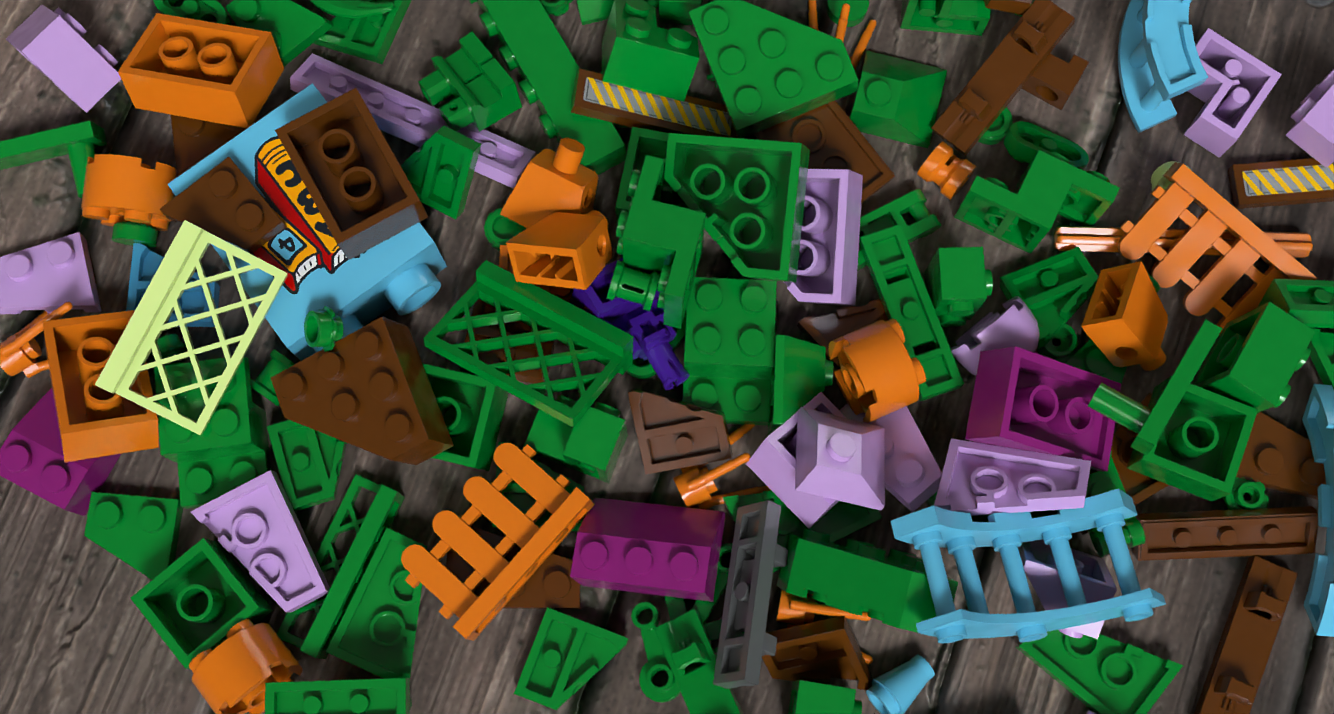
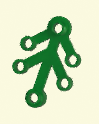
M733 543L721 545L713 602L696 600L691 609H696L699 612L712 642L719 640L722 619L706 623L727 586L729 568L723 567L721 561L724 555L732 552ZM665 596L670 621L687 612L684 598ZM641 602L633 608L631 614L634 625L641 630L648 659L640 671L639 684L641 690L649 699L660 703L669 702L675 699L681 692L654 630L660 623L661 615L653 604ZM645 609L652 610V621L648 624H641L639 621L640 613ZM691 663L685 667V673L692 672L706 665V663ZM661 670L667 671L669 676L667 684L657 687L654 684L655 674Z

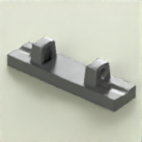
M769 500L738 507L713 680L714 685L726 689L759 685L762 656H774L776 653L777 637L766 633L765 630L773 568L779 566L786 567L788 549L777 544L781 505Z

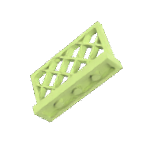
M184 220L95 385L110 393H116L198 435H202L284 284L288 273ZM209 244L226 251L231 271L206 278L201 259ZM234 256L251 265L238 268ZM197 269L200 280L189 283L191 277ZM260 269L274 276L266 294L250 299L247 298L240 274ZM234 276L242 301L216 309L208 284ZM202 286L210 311L184 318L179 299L185 290ZM261 302L253 316L250 305ZM244 307L249 322L248 328L244 335L226 340L218 314ZM175 310L178 320L167 323L172 312ZM212 316L220 342L194 349L187 324ZM180 326L188 351L162 359L157 343L160 334L164 330ZM239 342L234 354L231 356L228 345ZM222 347L227 367L222 375L204 380L197 354ZM152 351L155 361L145 364ZM190 357L198 383L173 390L164 364ZM158 367L165 393L148 398L131 389L141 371ZM218 382L210 396L206 385ZM200 388L205 407L197 422L180 414L175 395ZM168 398L171 409L156 401Z

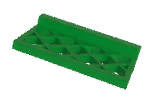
M487 260L476 270V282L423 338L424 347L571 427L577 424L617 373L623 375L633 363L632 335L534 284L516 282L513 273ZM480 299L495 307L496 313L470 316L469 309ZM521 321L531 326L532 332L507 336L504 323ZM498 324L501 337L475 341L473 328ZM467 329L470 342L451 345L442 339L448 332ZM557 340L567 345L569 352L544 356L541 342ZM535 344L538 357L512 361L510 347ZM504 349L506 362L488 365L479 360V352ZM595 360L605 365V368L601 373L581 376L578 362ZM572 363L575 377L549 380L547 367ZM541 369L543 378L541 383L525 385L516 380L515 372ZM578 388L580 398L571 409L554 400L553 392Z

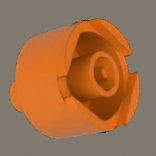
M96 154L94 158L89 156L87 157L81 204L82 216L101 220L100 224L112 227L117 222L130 221L155 227L158 231H167L171 220L161 212L160 208L174 198V193L167 184L177 177V169L160 162H156L155 170L150 169L151 166L142 163V158L112 154Z
M896 319L876 321L834 339L829 343L830 360L838 357L841 369L834 372L839 388L856 415L865 413L864 423H870L917 402L919 399V385L926 382V375L920 361L916 357L910 358L903 344L905 343V336Z
M245 619L228 631L226 635L228 639L214 650L208 649L201 652L189 664V668L193 672V684L215 714H245L247 712L250 714H262L265 712V683L293 682L290 679L293 673L301 675L303 671L302 666L269 624L260 623L254 625L250 619Z

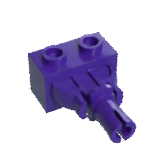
M614 261L602 269L586 290L574 289L570 303L632 335L633 360L637 359L638 356L640 359L648 360L663 383L664 389H673V382L678 386L685 382L690 374L685 370L669 342L675 339L677 332L674 327L664 325V309L657 307L660 292L656 290L650 311L643 310L642 304L622 298L606 299L617 261Z

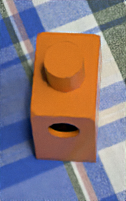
M563 138L560 140L556 152L551 149H544L537 154L526 166L502 208L500 215L529 228L552 213L587 214L592 211L599 177L595 171L580 164L585 151L584 145L574 139Z
M592 210L587 214L552 213L506 242L515 281L521 283L586 290L612 258L608 221L601 212Z
M1139 261L1101 270L1081 325L1085 333L1113 366L1125 367L1140 364L1142 369L1152 371L1162 366L1166 361V355L1161 348V344L1168 324V315L1143 263Z

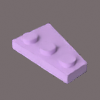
M80 232L0 257V314H20L23 310H45L47 313H51L65 302H71L73 305L72 309H83L85 312H101L87 241Z
M848 403L839 410L846 418L863 422L865 413L856 415ZM906 406L868 424L885 427V488L913 513L938 491L942 472Z
M951 438L934 505L951 511L970 513L971 516L1002 512L1018 513L1084 508L1091 461Z
M270 470L191 511L200 523L205 524L218 538L217 541L249 570V574L285 612L291 613L328 594L330 587L275 471Z

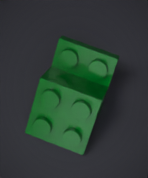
M1038 150L1020 177L1013 192L1009 191L1008 187L997 179L989 177L984 179L976 176L954 218L1031 254L1049 232L1058 214L1082 226H1093L1112 205L1120 187L1111 184L1110 180L1101 173L1084 171L1071 165L1066 157L1058 153H1045Z
M646 155L642 170L634 169L628 188V196L631 197L629 211L622 210L616 229V237H619L617 254L623 255V262L627 268L650 275L654 271L661 273L657 290L660 292L657 307L664 309V325L681 329L703 250L706 213L662 203L664 159Z
M695 277L686 311L684 368L690 376L683 382L682 401L724 412L726 424L768 426L770 380L774 368L777 281Z
M244 356L202 435H198L158 415L160 455L178 463L180 504L185 509L200 507L271 470L266 411L252 402L249 359ZM225 358L199 361L204 380L222 375L227 367ZM191 362L165 366L173 390L198 383ZM154 367L156 395L165 393V388L158 367ZM218 382L206 385L210 396ZM200 388L175 395L180 414L197 422L205 407ZM168 398L157 400L158 403L171 409Z

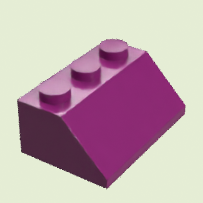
M594 498L593 503L595 505L586 514L577 532L570 574L572 579L587 587L713 602L725 512Z

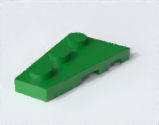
M386 527L326 650L327 653L384 679L410 678L422 583L420 582L416 588H412L405 581L410 572L403 566L401 556L403 551L410 545L416 544L427 549L426 545Z
M1059 630L1047 631L1048 635L1042 639L1031 642H1019L1016 646L1019 651L1096 714H1147L1183 667L1179 663L1157 657L1145 652L1141 648L1128 643H1122L1102 634H1099L1098 639L1083 635L1082 638H1074L1063 634Z

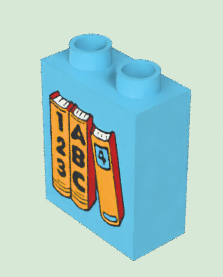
M313 83L167 184L175 196H177L227 157H230L287 226L252 255L288 273L265 318L285 346L301 361L323 349V347H310L306 342L304 322L309 311H318L323 309L324 306L331 307L335 315H339L342 319V338L366 326L392 306L399 315L409 314L422 307L439 291L441 283L435 275L447 267L435 242L420 222L348 260L337 245L275 132L276 129L327 103ZM212 245L231 271L226 251ZM234 256L238 268L251 265ZM260 269L240 274L244 289L250 298L266 294L274 279V276ZM261 302L255 303V305L259 307Z

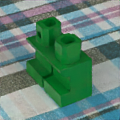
M472 31L459 40L461 48L444 59L441 56L431 58L435 71L418 81L424 97L431 106L436 105L449 96L453 98V100L438 109L446 125L454 131H458L473 123L480 132L522 107L514 80L499 62L493 58L489 50Z

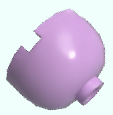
M1019 296L1002 304L1006 309L1003 314L999 315L998 312L995 314L990 312L956 341L958 346L950 348L956 360L969 373L977 374L980 351L1017 346L1034 352L1037 348L1040 335L1037 320Z

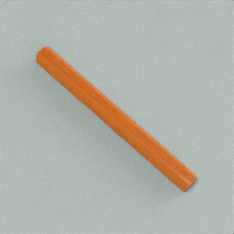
M1058 226L1054 233V245L1058 251H1068L1079 247L1083 252L1119 253L1118 242L1125 232L1120 227ZM1167 229L1155 243L1167 252L1187 229ZM1225 230L1219 236L1230 246L1237 239L1228 230ZM1263 231L1294 258H1306L1309 256L1310 251H1312L1313 243L1311 242V235L1308 233ZM1210 246L1203 254L1222 256V254L1219 253L1212 246Z

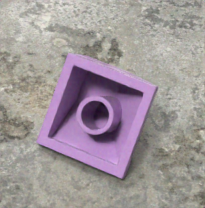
M801 407L798 410L795 490L881 511L885 507V427Z
M1043 539L1023 542L1018 547L1023 567L1045 611L1067 608V602L1050 545H1046ZM1071 549L1087 604L1114 598L1117 588L1105 560ZM1104 621L1059 629V631L1074 638H1082L1083 635L1098 639Z

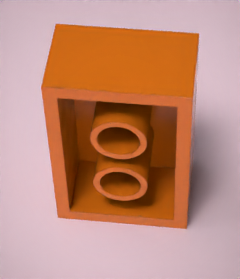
M156 13L118 70V74L134 107L137 109L249 128L252 126L283 73L284 66L271 32Z
M135 310L42 321L64 462L159 448L158 417L156 413L95 385ZM144 370L139 373L131 389L149 398L153 396L149 372Z

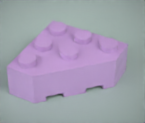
M808 169L796 283L784 282L797 301L817 304L855 305L863 175L849 169Z

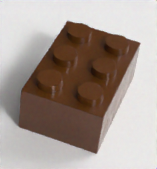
M357 88L275 130L337 245L348 260L428 218L421 201Z

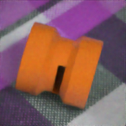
M942 141L925 160L917 175L926 182L933 181L940 188V193L951 200L973 174L976 166L967 159L960 160L954 155L953 148Z

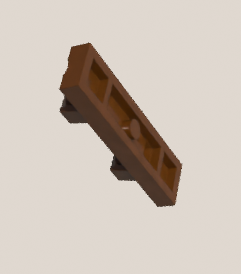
M1035 0L932 126L933 132L966 156L1074 25L1075 18L1051 0ZM1022 38L1025 40L1033 53L1017 43L1018 39Z
M1257 556L1248 558L1194 714H1250L1298 573ZM1249 610L1268 612L1267 618L1254 614Z

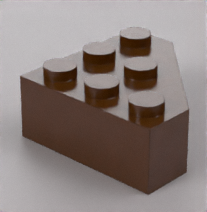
M380 317L335 342V346L331 351H324L322 349L271 377L284 418L386 459L418 465L454 446L409 327L393 320Z

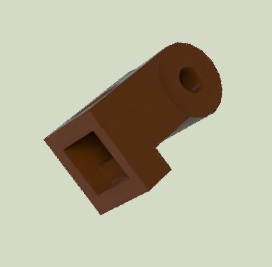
M1019 38L1017 43L1033 53L1029 44L1022 38ZM1049 54L1021 89L1062 110L1089 61L1074 54L1071 61L1067 63Z

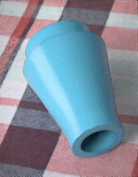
M917 654L911 660L873 679L872 687L866 691V694L880 714H904L926 683L935 676L931 665L922 656Z

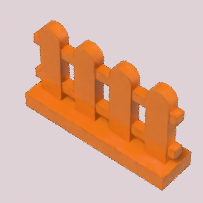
M1175 162L1165 172L1163 176L1171 184L1165 190L1159 185L1155 187L1150 194L1156 200L1134 224L1126 219L1120 226L1125 234L1118 242L1119 253L1126 259L1136 260L1148 251L1158 260L1152 267L1150 276L1158 282L1160 287H1172L1181 279L1191 288L1183 298L1184 308L1192 315L1202 316L1214 307L1223 315L1217 323V326L1223 329L1228 322L1256 309L1273 279H1317L1313 273L1183 163ZM1192 201L1204 210L1198 218L1186 209ZM1179 218L1189 228L1166 252L1155 242ZM1225 230H1228L1237 238L1231 246L1219 237ZM1212 246L1222 256L1200 279H1197L1188 270ZM1258 258H1261L1270 266L1264 274L1253 266ZM1245 274L1255 283L1233 307H1230L1221 298Z
M512 443L499 445L494 451V461L503 470L491 484L479 476L468 479L464 484L463 494L472 506L461 518L449 510L437 513L433 519L432 527L441 540L429 552L423 546L410 545L403 551L401 556L403 566L410 572L405 581L412 588H416L421 582L444 604L438 612L449 620L453 614L459 617V620L452 627L468 640L474 641L595 505L577 487L571 494L565 489L571 482L562 474L554 480L531 459L537 452L528 444L522 450ZM512 480L536 500L535 504L526 514L522 513L501 494ZM546 510L549 511L552 515L539 528L535 522ZM481 514L486 516L506 534L495 548L471 528L472 524ZM517 544L521 550L510 562L507 561L504 557ZM451 548L475 569L464 583L440 562ZM486 579L491 584L480 596H477L474 593L475 589Z

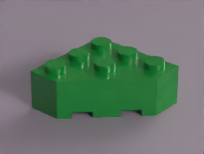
M714 0L688 11L692 26L738 138L743 139L857 92L858 77L843 41L743 0Z
M668 133L664 179L691 210L706 213L705 230L731 259L732 264L740 274L753 279L796 283L810 149L803 143Z
M804 528L802 536L789 533L785 547L788 549L786 567L780 568L777 586L783 591L807 598V593L809 592V594H812L813 599L824 602L827 606L855 615H862V612L865 611L868 612L867 616L880 620L884 624L917 633L916 623L937 617L923 560L920 557H916V554L890 548L889 554L885 555L886 550L874 547L871 543L847 538L846 546L829 542L830 534ZM947 577L954 602L958 582Z

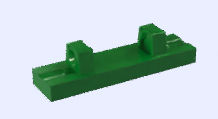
M899 224L860 237L859 246L888 320L896 319L900 324L905 336V343L903 344L910 358L916 357L924 369L926 382L919 385V400L923 401L961 388L964 382L902 225ZM932 342L927 348L914 353V347Z
M696 609L690 610L654 628L690 714H743L733 689H726L713 684L717 653L702 618ZM691 663H706V665L692 672L685 673V667Z

